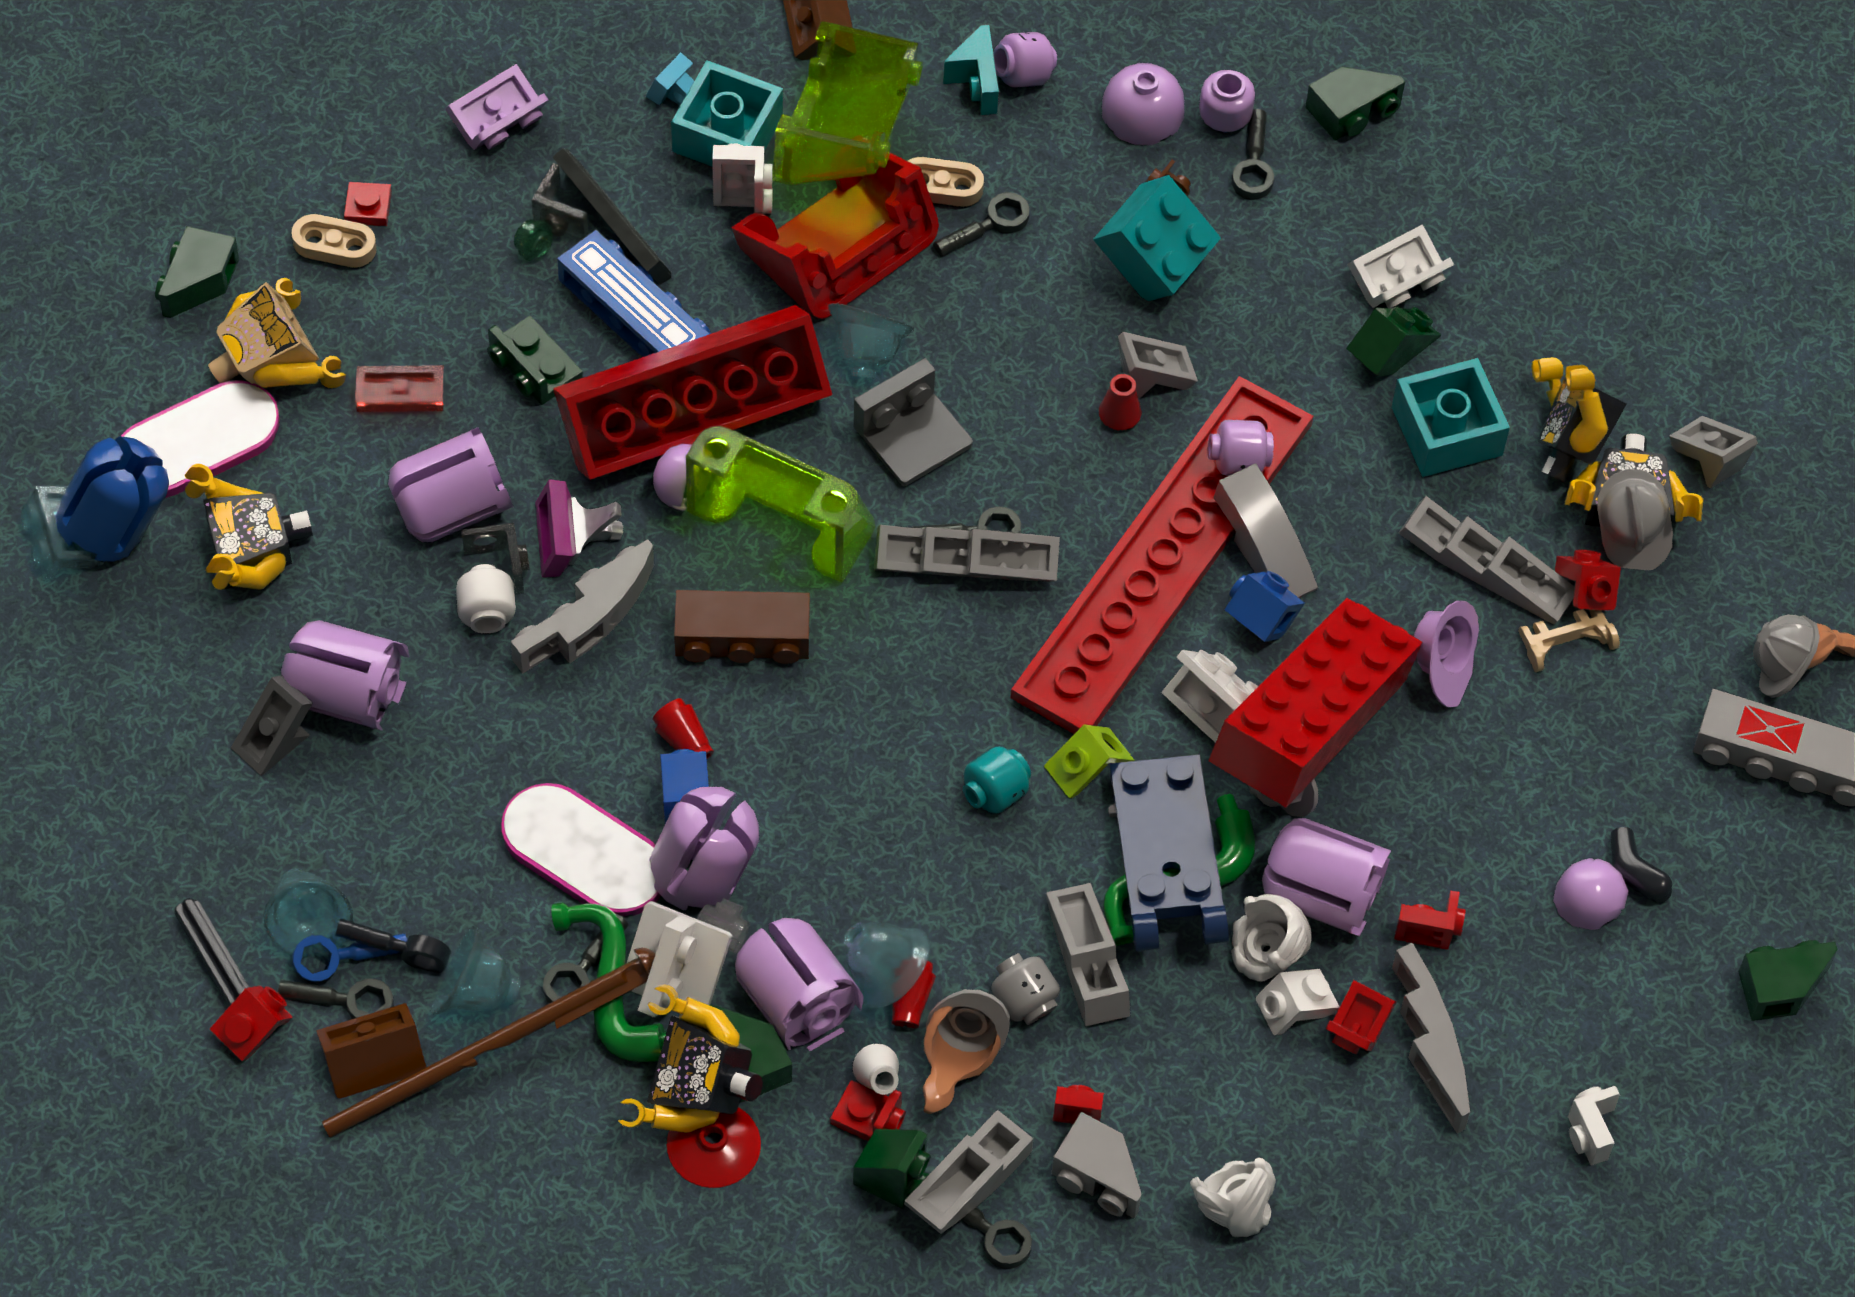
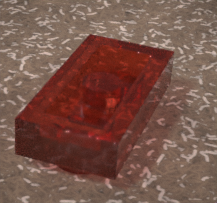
M444 365L357 366L355 399L357 412L444 411Z

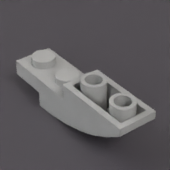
M647 539L636 547L629 546L623 549L613 561L599 569L593 568L584 573L579 581L575 583L576 602L563 604L554 611L551 617L536 626L530 625L525 627L516 635L515 639L511 640L512 661L522 674L559 651L571 663L589 651L614 629L637 601L654 567L652 543Z

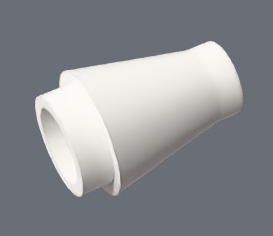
M871 1044L861 1049L853 1062V1073L856 1080L865 1087L882 1095L889 1094L896 1089L899 1081V1061L895 1052L883 1044Z

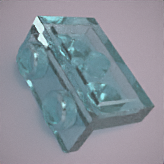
M36 486L28 502L23 505L21 510V524L24 530H28L32 544V562L35 566H38L43 582L53 581L59 569L102 568L105 562L94 560L97 554L84 550L75 542H72L71 546H69L58 531L55 514L59 509L61 498L68 486Z

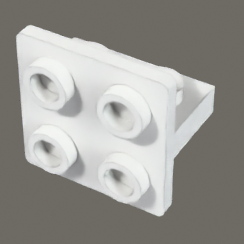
M1182 650L1177 658L1184 665L1161 693L1216 743L1224 720L1258 686L1250 681L1245 684L1235 674L1237 670L1235 664L1221 653L1216 652L1213 655L1203 650L1199 652Z
M653 901L645 904L627 960L628 963L636 959L634 953L636 948H648L655 953L647 983L632 990V992L642 995L638 1011L656 1017L657 1014L653 1013L648 1007L649 1002L664 1008L670 1005L668 994L654 989L663 984L675 988L678 998L682 1000L690 997L710 1005L732 934Z

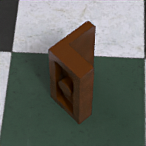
M783 0L796 58L802 61L810 60L828 46H832L848 55L858 50L847 0Z
M406 1003L316 1030L337 1098H344L402 1080L426 1068L416 1025Z

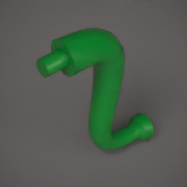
M1233 794L1222 795L1216 800L1221 816L1214 822L1221 842V851L1216 855L1221 886L1231 883L1240 877L1251 865L1255 853V835L1250 813L1248 810L1238 809ZM1171 868L1164 870L1163 873L1166 876L1174 877L1180 871ZM1125 874L1109 886L1103 903L1105 917L1116 946L1134 941L1132 926L1126 924L1123 914V903L1128 898Z
M562 902L552 905V921L556 931L568 930L573 923L591 922L599 926L602 932L603 943L597 978L625 964L626 939L624 928L620 919L612 910L598 904H581L569 907ZM623 995L594 1010V1024L597 1035L610 1053L628 1061H659L666 1036L665 1028L661 1023L647 1026H631L626 1021L624 1015Z

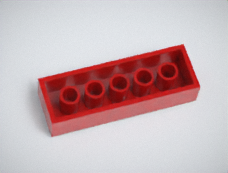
M796 305L553 388L575 464L578 470L589 480L660 456L669 448L679 444H694L832 396L811 316Z
M1346 598L1224 720L1209 762L1287 808L1403 685L1409 676L1423 642L1410 635L1402 627L1393 625L1374 614L1366 606Z

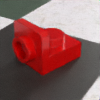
M1450 891L1445 912L1436 911L1434 908L1424 904L1412 906L1401 904L1394 939L1449 950L1452 935L1461 936L1466 909L1457 908L1460 892Z
M851 1080L830 1118V1124L866 1141L870 1140L875 1129H900L906 1115V1111L901 1109L902 1092L895 1089L888 1097Z

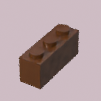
M676 590L675 656H684L686 660L691 662H704L710 657H728L736 663H748L753 661L754 658H773L781 664H792L799 659H809L810 593Z

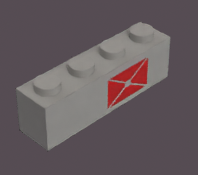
M1712 689L1694 745V753L1702 755L1705 761L1714 765L1729 763L1745 768L1746 772L1755 778L1767 779L1774 777L1789 782V785L1797 791L1809 793L1815 790L1833 796V799L1839 804L1855 806L1854 732Z

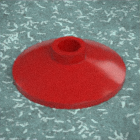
M739 1107L734 1114L720 1113L715 1123L687 1133L669 1130L667 1137L668 1157L676 1172L690 1183L707 1188L725 1187L743 1179L756 1165L761 1150V1137L755 1122ZM710 1133H718L722 1136V1140L712 1144L707 1142L705 1137Z

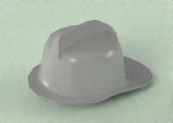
M1626 469L1613 474L1603 484L1598 495L1597 510L1602 543L1606 555L1614 565L1621 568L1656 569L1666 560L1672 548L1673 538L1668 498L1664 487L1654 475L1641 469Z

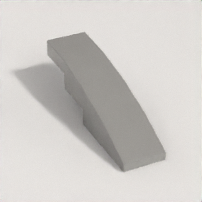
M1427 496L1419 502L1398 532L1441 564L1552 624L1558 622L1574 598L1575 586L1511 537L1501 542L1468 516L1460 522Z
M879 525L876 535L874 570L1055 582L1057 581L1060 537L980 529L966 531L934 527L920 529Z
M1410 943L1396 950L1392 966L1393 971L1408 992L1404 996L1400 1014L1417 1038L1413 1040L1408 1058L1456 1133L1465 1130L1470 1115L1462 1057L1453 1024L1436 983L1414 944Z

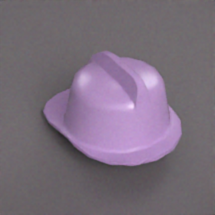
M1455 601L1448 605L1444 611L1426 612L1414 634L1415 638L1423 642L1416 657L1418 664L1424 672L1430 674L1433 693L1437 700L1445 707H1456L1460 704L1472 675L1479 624L1474 607L1467 601Z

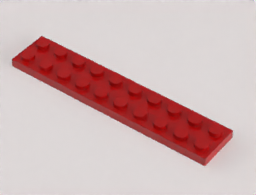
M1239 376L1012 687L1010 698L1073 734L1084 724L1098 726L1236 532L1214 499L1219 480L1228 476L1222 475L1218 471L1216 460L1208 459L1209 435L1217 434V430L1224 420L1261 422L1266 432H1272L1273 435L1272 463L1270 467H1264L1262 471L1270 485L1312 426L1314 416Z

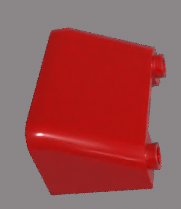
M861 138L843 149L834 162L833 174L837 188L777 229L771 218L762 213H754L731 227L741 250L803 310L818 318H827L928 247L938 233V217L921 167Z

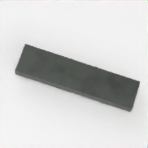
M562 148L557 152L553 159L659 285L671 279L672 272L568 149Z

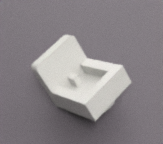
M1320 969L1280 972L1256 996V1002L1273 1035L1285 1033L1296 1021L1324 1018L1334 1014L1340 1008Z
M1616 1086L1601 1090L1600 1087H1592L1581 1092L1574 1099L1568 1115L1572 1125L1569 1129V1134L1573 1147L1578 1154H1586L1590 1165L1608 1160L1614 1145L1613 1138L1602 1115L1615 1110L1620 1096Z

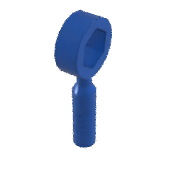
M405 933L393 935L396 939L405 942L407 940ZM312 935L304 938L295 946L292 953V965L295 972L302 979L309 982H320L328 979L336 971L339 960L353 959L358 961L401 952L395 950L383 951L357 942L352 943L349 947L337 949L330 939L322 935ZM319 944L330 954L327 970L312 974L301 964L303 950L305 947Z

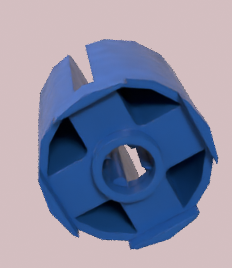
M119 436L115 440L107 438L99 441L87 451L63 494L59 509L55 514L58 531L69 546H71L72 542H75L84 550L97 554L94 559L97 561H117L130 555L133 548L141 541L163 503L169 487L167 469L162 467L163 460L152 447L135 438Z

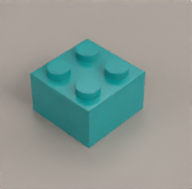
M706 60L671 121L672 152L713 167V145L740 144L743 146H764L765 151L783 119V88Z
M1170 175L1141 183L1093 238L1094 242L1131 286L1147 301L1173 295L1221 239L1219 234Z
M1478 358L1397 379L1391 408L1422 477L1503 456L1510 426Z

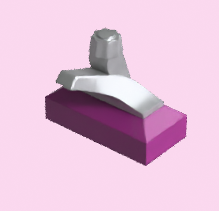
M549 479L535 502L542 577L561 576L569 565L575 563L581 550L589 542L620 540L623 535L622 522L616 521L622 516L621 506L617 502L596 509H585L577 502L575 497H571L566 481Z

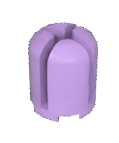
M479 427L400 460L390 469L388 486L408 532L421 542H433L513 507L507 489L502 484L503 482L495 461Z
M320 620L307 622L294 635L289 644L290 649L297 651V654L288 653L285 655L281 675L291 686L298 689L313 703L309 709L310 711L382 731L380 722L385 712L378 710L379 708L387 709L391 701L399 703L406 686L405 681L399 680L401 656L409 658L408 647L403 643Z
M700 787L682 796L680 802L675 804L649 858V861L651 860V870L655 878L654 888L667 902L682 910H687L688 906L699 908L714 906L713 909H717L730 899L759 842V824L753 809L746 801L737 806L731 813L724 829L719 830L736 793L723 787ZM693 860V862H692V864H691V866H690V868H689V870H688V872H687V871L685 870V868H687L688 865H689V863H690V861Z
M1306 818L1293 819L1280 831L1268 857L1269 865L1266 866L1262 877L1264 893L1287 898L1299 907L1305 916L1360 936L1366 925V921H1363L1366 910H1370L1376 894L1380 891L1390 861L1388 856L1391 850Z
M782 918L769 923V932L776 940L775 943L768 933L760 928L748 938L737 953L735 970L739 984L768 1023L774 1026L778 1036L789 1050H791L790 1045H805L840 1025L850 1015L855 1004L860 1011L862 1009L864 996L861 990L809 923L794 918ZM841 1027L806 1048L812 1051L842 1034L844 1029Z

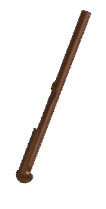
M648 948L634 949L636 959L322 1121L327 1134L332 1138L464 1068L477 1066L478 1063L474 1058L486 1052L511 1045L555 1022L557 1030L647 983L655 953Z

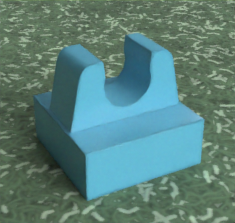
M680 52L655 78L646 97L658 105L666 98L681 105L694 83V80L688 75L693 63Z

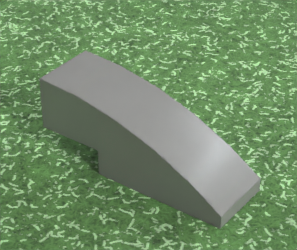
M1255 463L1219 480L1214 499L1235 529L1234 542L1254 572L1271 571L1278 574L1288 582V590L1298 598L1317 590V583L1299 539L1283 507L1257 464Z
M1091 883L1047 892L1046 899L1051 919L1085 1026L1129 1017V989L1116 959V945Z
M997 1110L972 1137L966 1135L907 1197L904 1204L940 1234L983 1202L1014 1172L1032 1152L1033 1138Z

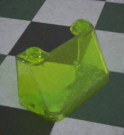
M821 21L816 33V40L818 41L817 57L811 58L809 62L808 80L793 115L782 114L776 127L773 182L792 186L871 175L876 173L879 166L885 168L891 149L889 139L910 86H918L921 78L923 62L917 61L918 43Z

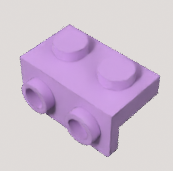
M517 64L451 103L445 110L473 150L483 144L490 150L509 137L506 130L519 123L522 129L539 120L543 116L540 109L549 100L544 93L537 96Z

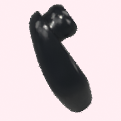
M1628 827L1614 829L1611 832L1612 864L1622 874L1625 884L1650 898L1653 902L1662 903L1667 901L1672 894V881L1669 875L1639 856L1632 829Z

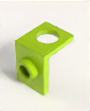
M1084 724L1048 760L1044 767L1068 798H1073L1109 763L1135 760L1109 727ZM1104 740L1111 744L1115 750H1113Z

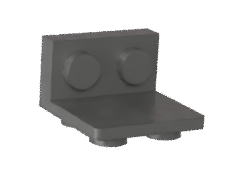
M926 358L854 399L853 427L901 486H907L969 450L973 444L972 438L934 394L935 369Z

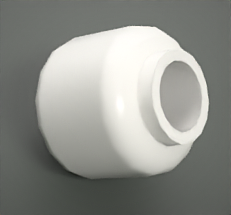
M481 564L473 567L458 580L456 586L458 615L461 621L475 632H497L502 630L505 624L514 617L516 610L514 583L510 575L504 571L496 569L493 565Z

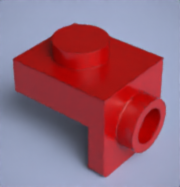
M1575 550L1574 557L1557 556L1555 572L1576 581L1573 606L1578 609L1614 610L1616 608L1621 567L1601 560V553Z
M1353 980L1333 1021H1329L1326 1027L1327 1030L1335 1033L1332 1042L1356 1055L1360 1047L1372 1051L1397 1002Z
M259 985L245 988L211 1026L210 1030L241 1061H246L278 1026L288 1023L292 1015L284 1008L287 1003L278 992L268 986L263 988Z

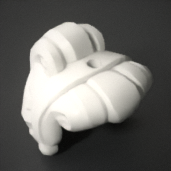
M1272 894L1246 897L1244 899L1246 915H1243L1233 923V962L1239 972L1244 973L1249 979L1260 982L1266 981L1280 972H1284L1291 964L1303 957L1311 945V928L1302 910L1289 899ZM1265 946H1270V949L1267 952H1264L1263 948Z
M1256 1158L1255 1161L1247 1163L1244 1161H1231L1226 1163L1222 1169L1207 1177L1204 1182L1200 1181L1199 1177L1191 1180L1190 1185L1200 1210L1212 1221L1227 1227L1232 1236L1248 1237L1259 1233L1261 1228L1269 1224L1271 1208L1268 1200L1274 1191L1276 1179L1271 1165L1263 1158Z

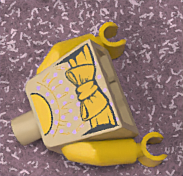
M288 278L279 279L276 283V290L266 282L257 290L240 294L236 297L225 320L218 326L216 332L227 351L208 364L210 371L219 383L228 382L238 374H241L248 382L257 384L262 388L316 384L318 379L327 388H337L345 382L346 374L341 372L333 374L329 372L341 369L342 362L336 356L326 357L321 366H317L315 363L319 360V357L292 312L293 309L300 305L301 291L295 290L290 292L293 290V282Z

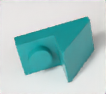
M981 25L944 62L943 84L969 82L971 102L979 101L981 115L997 114L999 90L989 25Z

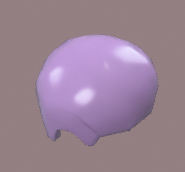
M682 443L669 448L658 460L653 473V484L656 494L662 502L677 510H686L687 507L684 503L700 489L705 475V463L710 460L705 449ZM687 483H690L692 486V496L683 498L685 486Z
M1588 858L1572 864L1563 873L1556 885L1553 901L1559 915L1572 926L1595 930L1600 929L1605 923L1617 919L1621 910L1625 908L1628 889L1622 874L1610 863L1601 859L1594 860Z

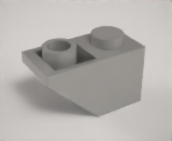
M1081 1112L1054 1155L1052 1174L1056 1176L1060 1186L1075 1194H1080L1081 1191H1084L1093 1196L1100 1184L1105 1186L1098 1199L1100 1207L1115 1216H1122L1127 1208L1126 1214L1135 1218L1139 1212L1142 1194L1123 1134Z

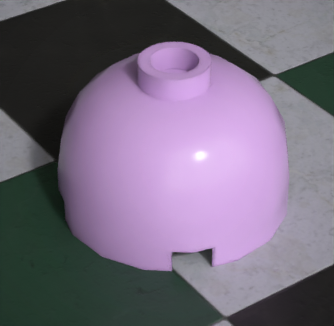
M1137 63L1127 66L1111 78L1104 92L1102 118L1105 124L1107 123L1108 127L1114 131V135L1121 140L1135 145L1159 143L1160 140L1174 135L1184 119L1183 90L1177 79L1163 67L1152 63Z

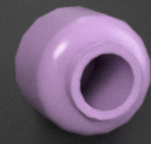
M1038 32L1005 35L993 52L996 74L1010 87L1043 85L1050 78L1057 64L1055 49L1051 46L1046 36Z
M1220 70L1211 74L1204 81L1200 95L1199 109L1204 122L1214 130L1222 132H1233L1243 128L1250 121L1253 113L1255 91L1252 82L1242 73L1233 70Z
M1224 420L1221 422L1217 434L1209 435L1208 459L1216 460L1218 471L1226 476H1230L1255 463L1262 472L1264 467H1270L1272 463L1273 435L1272 432H1266L1264 425L1259 421Z

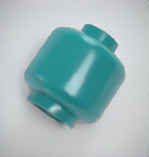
M1000 746L990 748L971 761L964 769L965 785L963 786V793L967 801L975 808L982 807L989 813L994 814L1003 812L1027 794L1029 779L1031 778L1030 767L1024 757L1014 749L1008 750Z

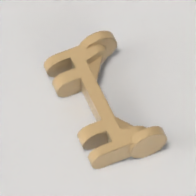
M1581 609L1573 613L1576 623L1548 630L1544 621L1533 623L1535 635H1532L1527 626L1519 627V634L1526 646L1527 656L1534 671L1539 672L1543 671L1545 655L1552 646L1582 637L1598 639L1602 644L1607 643L1610 650L1618 649L1620 641L1615 626L1612 623H1608L1602 610H1590L1592 618L1589 619L1586 611Z

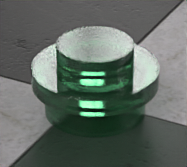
M529 219L525 221L516 231L513 241L519 255L525 260L531 261L535 257H543L547 254L553 242L552 227L543 220Z

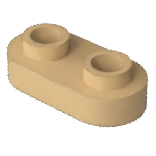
M916 157L908 160V162L921 167L924 179L928 182L926 185L933 203L970 206L978 202L983 195L984 176L981 170L973 164L927 157ZM958 185H966L969 189L960 190L956 189Z
M310 214L298 219L292 227L293 246L296 252L305 258L347 267H361L371 262L376 255L375 235L364 224ZM311 237L321 238L318 243L307 241ZM354 245L362 247L356 251L348 250L349 247Z

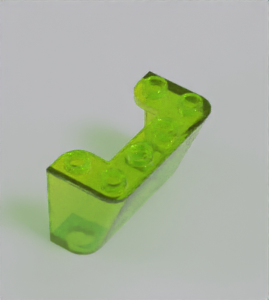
M716 426L704 430L697 437L685 456L688 513L713 523L725 522L737 513L746 497L819 529L821 533L811 550L812 564L822 574L841 583L845 580L874 532L875 519L851 484L729 428Z

